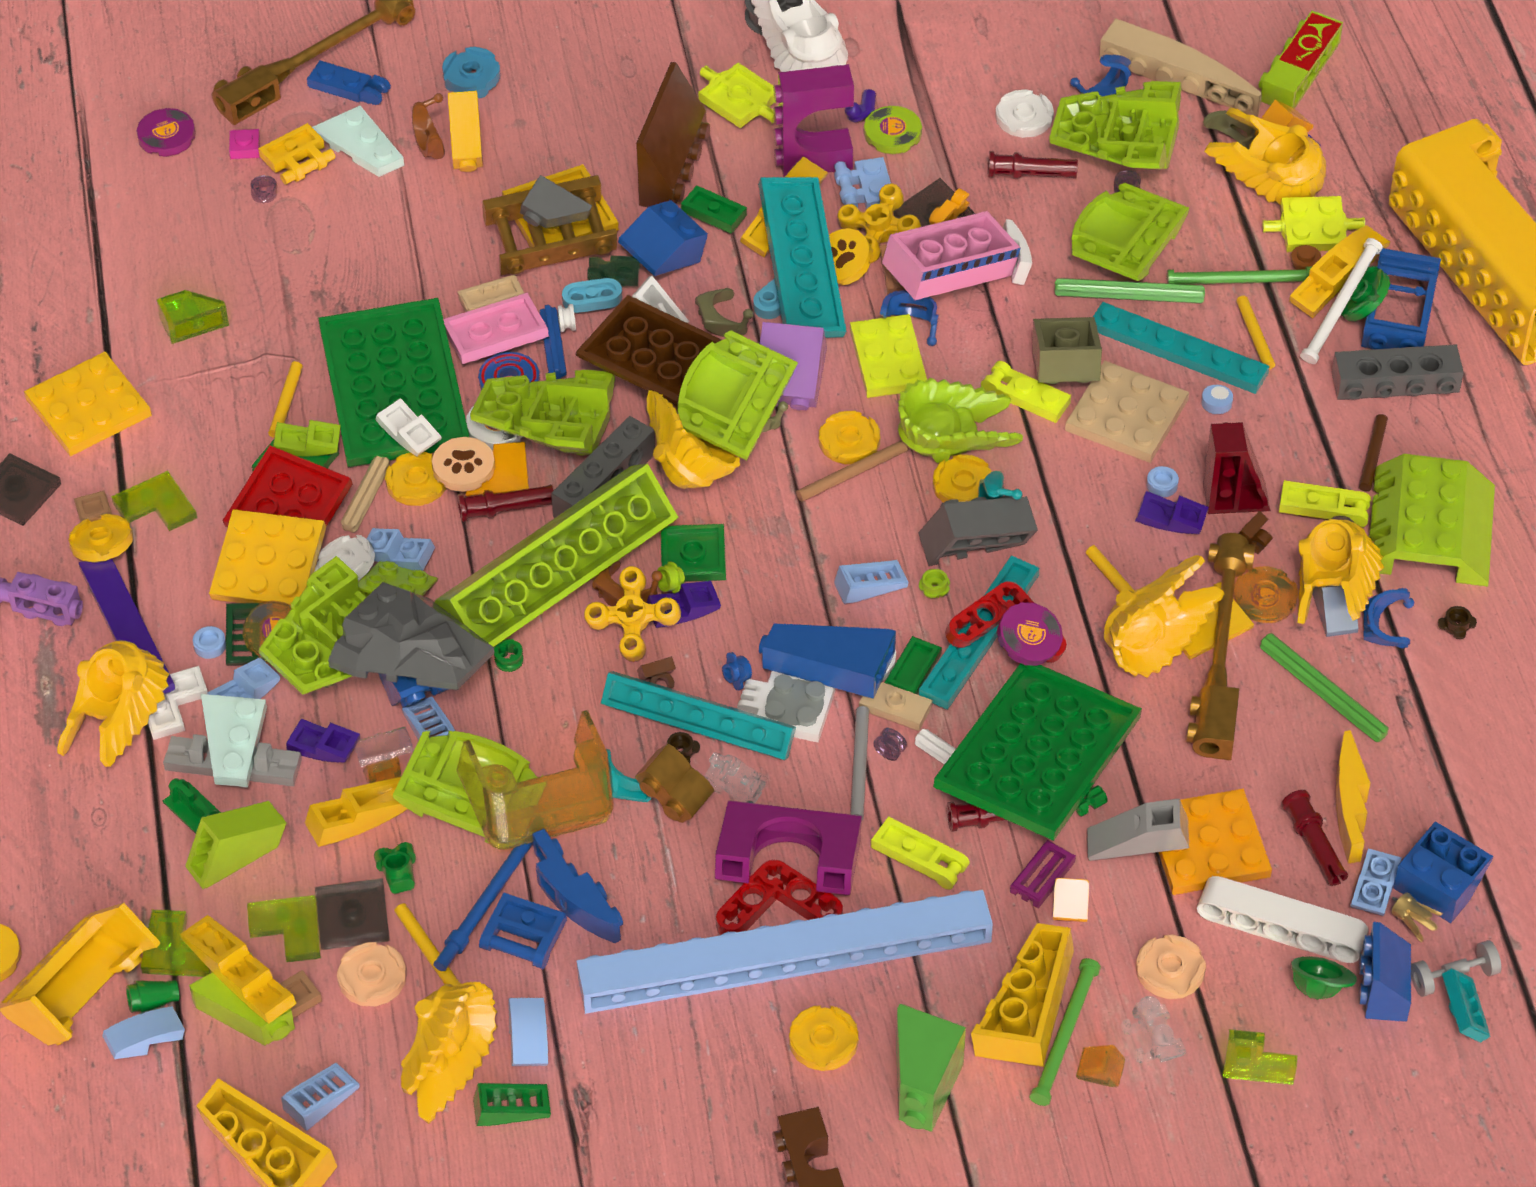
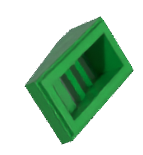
M477 1084L473 1097L476 1126H494L550 1118L551 1110L547 1084ZM536 1096L537 1107L531 1106L530 1097ZM521 1098L522 1106H517L516 1099ZM507 1100V1106H502L501 1101Z

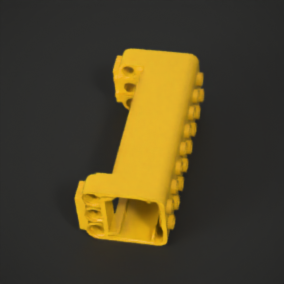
M1471 119L1405 145L1396 156L1389 194L1390 207L1431 256L1441 258V268L1523 365L1535 363L1536 222L1496 177L1498 174L1496 170L1498 158L1502 154L1500 149L1501 138L1488 124L1483 125L1479 119Z

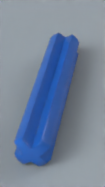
M545 305V308L540 309L539 314L545 322L549 337L543 338L548 373L555 372L556 379H561V377L566 376L567 370L558 312L555 307Z

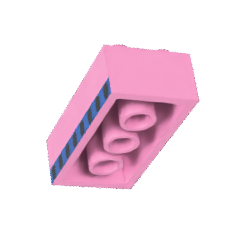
M985 211L891 234L882 263L912 298L918 300L1012 276L1021 248L989 212Z

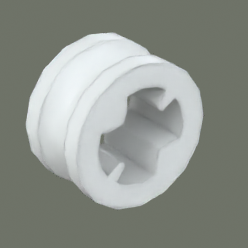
M569 304L567 308L558 305L560 331L565 332L567 328L576 331L573 304Z

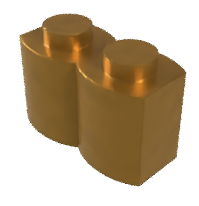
M670 744L659 748L635 775L640 789L646 795L658 799L664 813L670 819L680 823L691 819L715 791L710 782L700 772L692 768L687 759Z

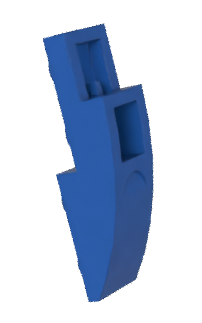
M545 829L533 833L534 854L540 861L536 863L537 883L546 896L560 911L566 913L568 918L585 930L613 943L621 941L620 926L623 925V920L618 909L615 906L611 908L607 903V895L602 884L599 881L595 883L588 872L578 876L574 865L571 862L568 864L565 862L563 850L556 838L551 839Z

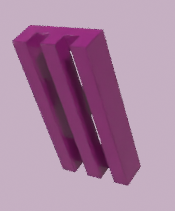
M1047 840L1011 884L1010 893L1015 896L1019 893L1022 895V900L1026 902L1028 900L1033 901V906L1039 909L1054 890L1055 879L1063 878L1074 865L1076 855ZM1050 852L1055 853L1028 888L1025 887V883ZM1062 858H1064L1062 863L1058 866V868L1054 871V873L1050 876V878L1046 881V883L1042 886L1038 893H1036V890L1040 887L1043 881L1047 878V876L1051 873V871L1055 868L1059 861Z

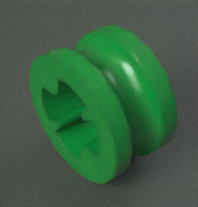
M505 639L494 647V660L497 668L504 672H512L522 666L524 661L523 648L518 641ZM508 653H514L511 654L509 658H504L508 655Z

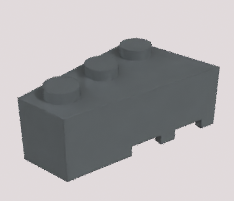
M1005 495L998 499L989 500L985 497H978L965 502H959L956 499L948 500L940 505L937 512L918 534L928 566H934L939 564L938 560L946 556L956 554L957 560L968 557V551L985 548L986 553L1025 545L1038 531L1027 496L1015 500L1013 497Z

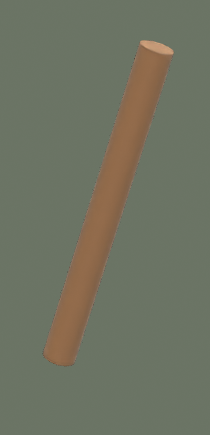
M902 440L797 490L796 495L803 502L908 451V446Z

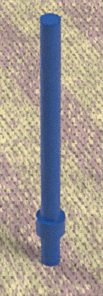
M534 818L520 842L513 848L458 929L451 931L444 942V949L434 962L436 969L445 971L456 954H461L468 945V937L533 845L532 834L544 829L546 826V822L542 818Z

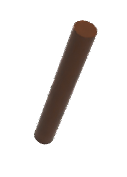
M1384 414L1376 415L1359 484L1360 490L1365 492L1371 490L1375 476V469L1388 417Z

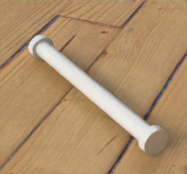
M1372 238L1366 239L1364 243L1365 249L1308 348H1304L1300 354V357L1309 364L1317 363L1319 359L1318 353L1375 254L1381 252L1383 246L1379 241Z

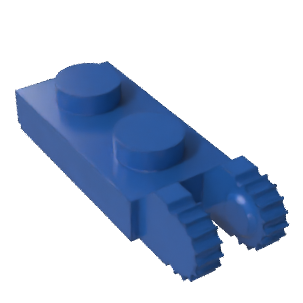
M321 60L307 78L309 88L355 102L361 101L373 105H379L383 100L381 93H387L391 88L390 82L379 75H367Z

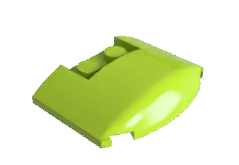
M1123 183L1119 185L1120 192L1109 194L1106 190L1084 208L1073 228L1071 251L1073 256L1139 281L1149 274L1151 265L1169 241L1176 238L1188 215L1189 207Z
M731 330L725 333L724 337L726 339L715 344L711 342L695 358L684 377L677 407L683 429L686 432L692 433L694 436L747 461L778 401L783 395L798 362Z
M423 731L393 793V798L420 817L427 814L485 837L486 843L516 846L525 832L547 779L542 775L539 780L529 768L530 762L493 740L459 731H448V736L429 737L430 731Z

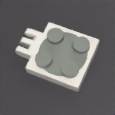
M775 671L771 672L768 683L753 679L746 680L745 690L741 694L742 700H739L737 709L796 726L795 738L819 743L835 694V688L823 685L818 681L811 682Z

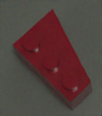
M1224 422L1211 424L1203 481L1206 506L1209 507L1208 514L1271 511L1266 483L1243 422Z

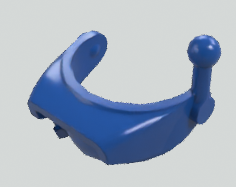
M1121 55L1101 56L1100 63L1111 68L1098 84L1086 90L1080 84V80L1075 77L1070 80V84L1072 87H1076L1081 94L1098 91L1100 96L1116 94L1115 88L1126 87L1129 77L1132 75L1128 68L1131 61Z
M905 290L894 291L884 298L880 315L886 318L891 315L910 314V316L929 321L931 329L930 335L927 338V344L929 346L936 345L937 339L935 336L939 315L936 314L937 304L934 299L926 297L914 300ZM901 303L916 304V305L924 306V307H926V308L917 307V306H911V305H905V304H901Z
M1408 589L1387 590L1368 599L1369 604H1365L1364 640L1379 645L1397 646L1399 648H1407L1410 645L1409 638L1389 636L1379 628L1380 615L1388 605L1403 599V604L1406 608L1414 606V600L1410 598Z

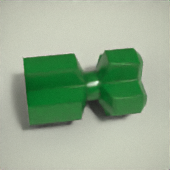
M1099 785L1091 788L1076 811L1078 816H1084L1089 813V806L1096 809L1107 803L1108 798L1103 788Z

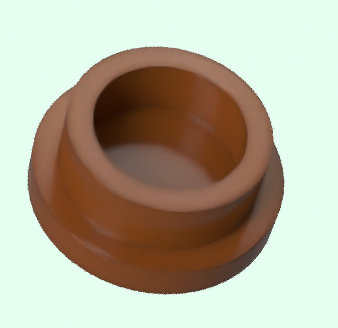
M1309 245L1298 246L1291 253V262L1296 270L1305 269L1306 266H1313L1321 259L1319 250Z

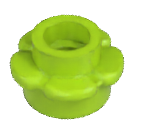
M668 562L667 565L659 567L657 571H660L663 576L658 583L660 590L663 592L672 591V593L679 592L681 584H684L685 580L683 570L677 567V564L674 562Z
M940 569L927 570L919 581V589L924 591V595L929 598L943 597L950 590V580L947 574Z

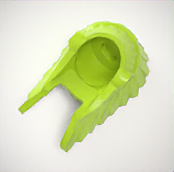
M929 378L925 382L916 380L914 384L907 383L905 391L900 392V400L898 401L900 419L898 432L901 440L917 453L932 457L936 463H940L943 460L946 462L950 456L962 452L991 450L994 447H1008L1023 441V434L997 433L996 431L986 432L984 430H977L975 422L982 423L987 418L1008 408L1011 402V398L1008 395H997L995 391L986 392L983 387L974 389L971 384L963 385L959 381L949 383L946 379L937 382L933 378Z

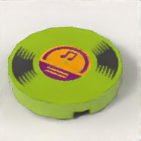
M886 106L876 109L869 114L864 124L866 142L869 145L871 143L876 146V150L882 153H905L911 150V146L915 143L917 145L920 142L922 135L920 118L913 111L900 106Z

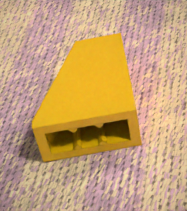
M477 91L448 93L453 168L463 172L475 171L477 168L483 167Z

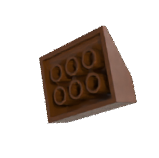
M676 62L670 63L636 142L639 206L649 207L670 200L675 204L678 201L682 202L685 194V183L690 181L693 175V163L695 160L699 161L702 152V141H707L710 133V123H706V110Z
M627 295L576 351V356L646 391H656L662 394L663 398L667 399L668 402L677 405L684 377L695 358L711 342L715 344L722 339Z

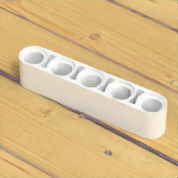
M1219 876L1208 878L1197 906L1199 915L1211 922L1345 963H1354L1359 960L1363 949L1364 935H1367L1369 931L1368 926L1357 918Z

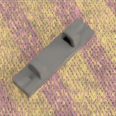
M193 734V739L171 736L163 761L164 769L166 771L213 776L207 737ZM258 742L249 781L294 787L302 761L301 752L272 749L271 744ZM203 753H207L206 758H205V761H204Z

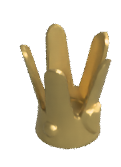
M1410 893L1403 894L1399 899L1392 897L1395 904L1391 913L1404 921L1420 942L1424 940L1423 936L1420 933L1419 927L1412 919L1432 931L1437 930V924L1430 918L1432 913L1439 916L1443 913L1417 902Z

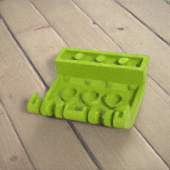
M1402 454L1378 465L1375 469L1374 490L1377 493L1372 501L1371 531L1369 536L1380 549V554L1383 556L1381 562L1385 568L1379 573L1391 575L1394 559L1457 566L1456 583L1488 587L1495 485L1468 461Z

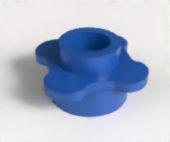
M729 652L726 654V664L722 667L723 676L727 682L733 683L736 690H741L744 687L743 682L752 676L751 665L744 656L736 657L734 652Z

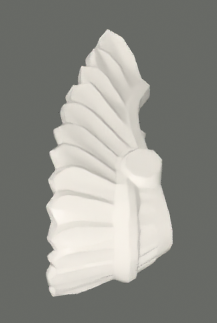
M751 0L755 6L754 13L759 18L758 24L762 27V35L766 39L767 47L771 49L770 57L775 59V68H779L781 72L846 65L848 51L845 41L838 30L839 22L834 13H827L815 0H802L803 4L801 6L792 7L785 12L781 11L777 0Z

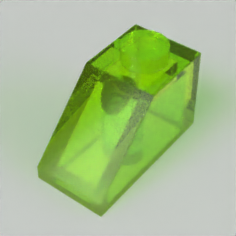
M187 290L156 299L160 320L171 344L229 326L226 305L222 300Z

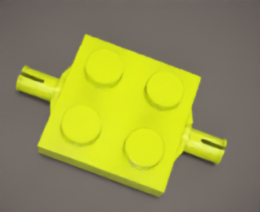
M740 63L721 73L715 72L707 65L701 68L700 76L710 81L706 87L698 92V98L701 103L739 128H742L757 116H763L771 123H774V110L769 107L775 103L772 84Z
M1341 196L1284 197L1281 199L1282 215L1280 220L1262 221L1263 233L1281 232L1285 240L1286 252H1292L1301 245L1313 246L1319 251H1329L1347 237V230H1358L1365 226L1364 217H1346L1342 207Z

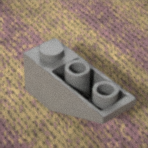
M1180 799L1144 803L1087 828L1088 859L1092 861L1189 848L1188 817Z

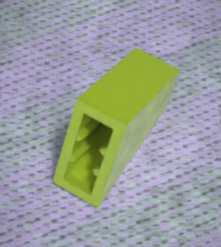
M270 801L201 817L185 867L202 889L208 888L278 848L286 821Z
M213 972L189 985L193 1004L198 1010L264 1046L274 1040L278 1041L285 1038L295 1029L291 1009L268 1024L239 999Z

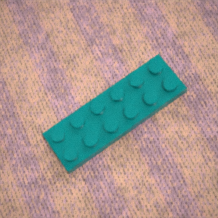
M761 177L758 187L782 323L824 328L825 338L844 337L847 330L818 177Z

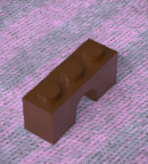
M819 1107L777 1116V1131H773L772 1135L777 1153L783 1152L786 1160L782 1162L786 1183L792 1182L794 1187H844L838 1167L818 1170L808 1164L814 1158L828 1155V1134Z

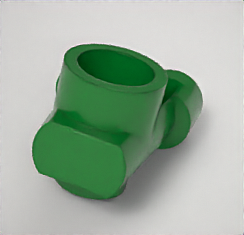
M403 842L394 849L380 848L375 851L374 860L376 867L384 873L391 892L396 894L412 890L415 886L412 864L416 861L413 845Z

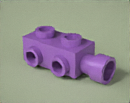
M17 572L12 583H8L5 578L0 577V603L2 601L9 602L12 611L22 613L28 619L39 617L51 620L57 626H72L74 620L81 616L83 601L80 600L78 588L75 585L65 581L58 582L46 579L36 574Z

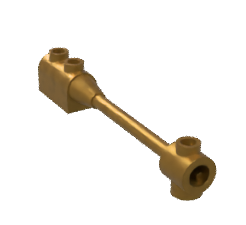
M375 0V10L293 57L266 65H259L254 69H251L249 66L241 68L235 80L229 83L226 80H220L215 84L212 99L216 108L233 125L240 123L280 100L279 84L300 65L379 20L386 24H391L395 21L399 25L408 24L415 15L413 0Z
M1232 532L1220 535L1217 543H1210L1208 562L1214 563L1215 571L1222 575L1221 589L1224 591V596L1219 601L1212 666L1203 688L1199 691V696H1192L1190 716H1196V722H1189L1186 741L1193 743V750L1198 755L1222 760H1232L1240 689L1227 687V669L1225 667L1235 577L1243 575L1246 570L1253 569L1255 545L1249 544L1246 537Z

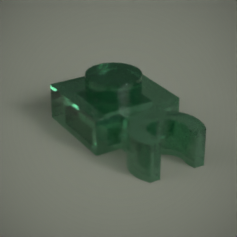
M611 255L610 261H604L599 257H590L587 279L611 278L617 280L621 286H638L641 263L634 257Z

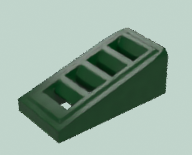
M259 603L226 604V666L245 665L259 658L260 620L258 622L256 618L254 621L253 618L252 623L234 624V620H250L251 614L259 607ZM252 630V634H234V631ZM234 641H252V645H234ZM252 651V656H233V652Z

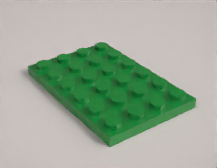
M439 298L318 318L338 422L341 425L340 432L347 467L371 464L376 456L394 460L402 454L411 453L394 440L376 421L378 413L400 398L417 417L423 415L442 437L440 441L424 452L434 453L441 444L453 438L470 437Z
M1020 663L935 776L933 787L1054 841L1140 719L1142 708L1042 665L1034 666Z

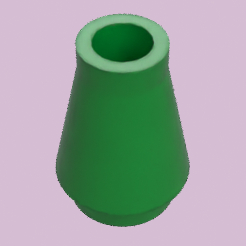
M135 980L134 984L126 986L129 1010L131 1013L139 1012L141 1014L168 1003L179 1001L177 981Z

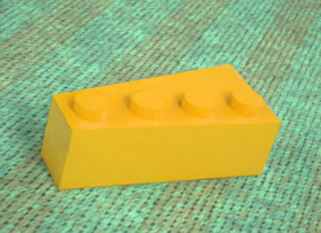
M1036 923L1016 957V964L1010 973L1007 972L1001 982V989L995 999H991L986 1007L985 1016L980 1024H976L971 1032L975 1056L1044 1067L1074 953L1071 928Z
M219 1078L196 1105L206 1126L261 1187H322L338 1167L330 1148Z

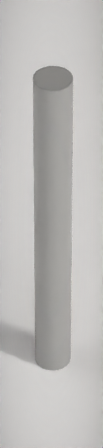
M865 706L856 708L850 815L862 816V820L864 819L869 708Z

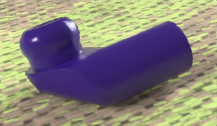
M871 89L864 90L860 105L854 102L853 107H845V114L849 121L858 123L866 119L875 110L876 92Z

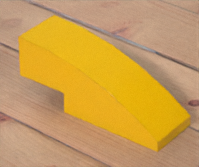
M401 777L342 789L339 799L311 804L307 812L305 825L318 847L359 835L408 810L393 798V793Z

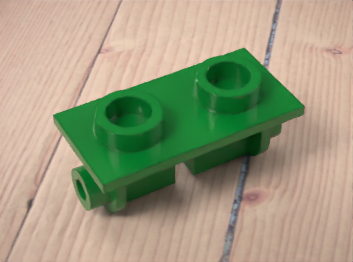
M173 779L168 786L170 795L162 800L195 834L201 817L221 813L190 782L187 783L184 779Z

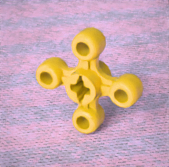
M893 183L886 184L880 189V204L869 206L865 212H861L856 205L846 204L839 209L837 214L840 226L843 229L851 228L858 230L861 227L867 231L865 237L869 240L873 250V256H871L869 263L878 260L881 254L880 243L887 242L891 234L922 227L920 220L914 215H905L900 219L893 216V212L900 209L904 203L901 188Z
M629 566L622 570L619 577L620 585L624 590V597L619 599L616 606L612 607L606 606L601 602L590 603L585 608L584 618L589 627L595 630H602L612 623L621 625L624 629V636L619 643L620 652L626 660L635 662L642 659L646 653V645L641 637V631L651 621H658L666 626L676 624L681 618V609L676 600L667 597L660 599L655 604L644 602L641 598V591H643L646 585L645 575L638 567ZM632 578H636L634 582H629ZM671 609L670 613L664 614L666 610ZM633 610H637V611H635V612L633 613V617H630V618L628 617V616H631V615H632V611H633ZM601 614L598 618H594L595 615ZM637 645L633 650H629L631 646Z

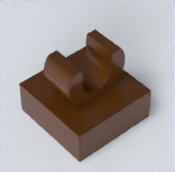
M1260 511L1238 533L1246 537L1249 544L1255 545V553L1257 554L1273 539L1269 532L1261 529L1269 519Z
M672 656L641 665L637 669L639 679L649 680V682L656 684L658 679H662L666 682L667 688H674V679L669 674L676 669Z

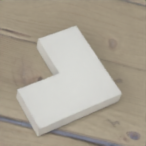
M199 666L170 674L176 690L164 694L165 699L157 703V712L149 715L148 725L153 740L185 731L178 706L200 700L201 694H207L208 692Z

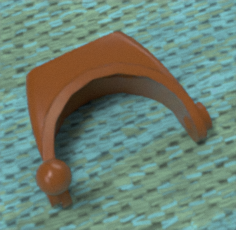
M436 93L433 98L422 103L416 102L412 108V125L418 148L424 157L431 156L434 159L443 158L445 149L426 107L434 103H441L443 95L440 93Z
M619 560L600 572L592 582V587L598 589V597H603L604 601L610 606H616L619 599L624 597V590L621 585L611 578L621 566ZM660 571L652 573L653 581L651 587L641 591V598L646 603L649 595H658L657 586L663 577Z

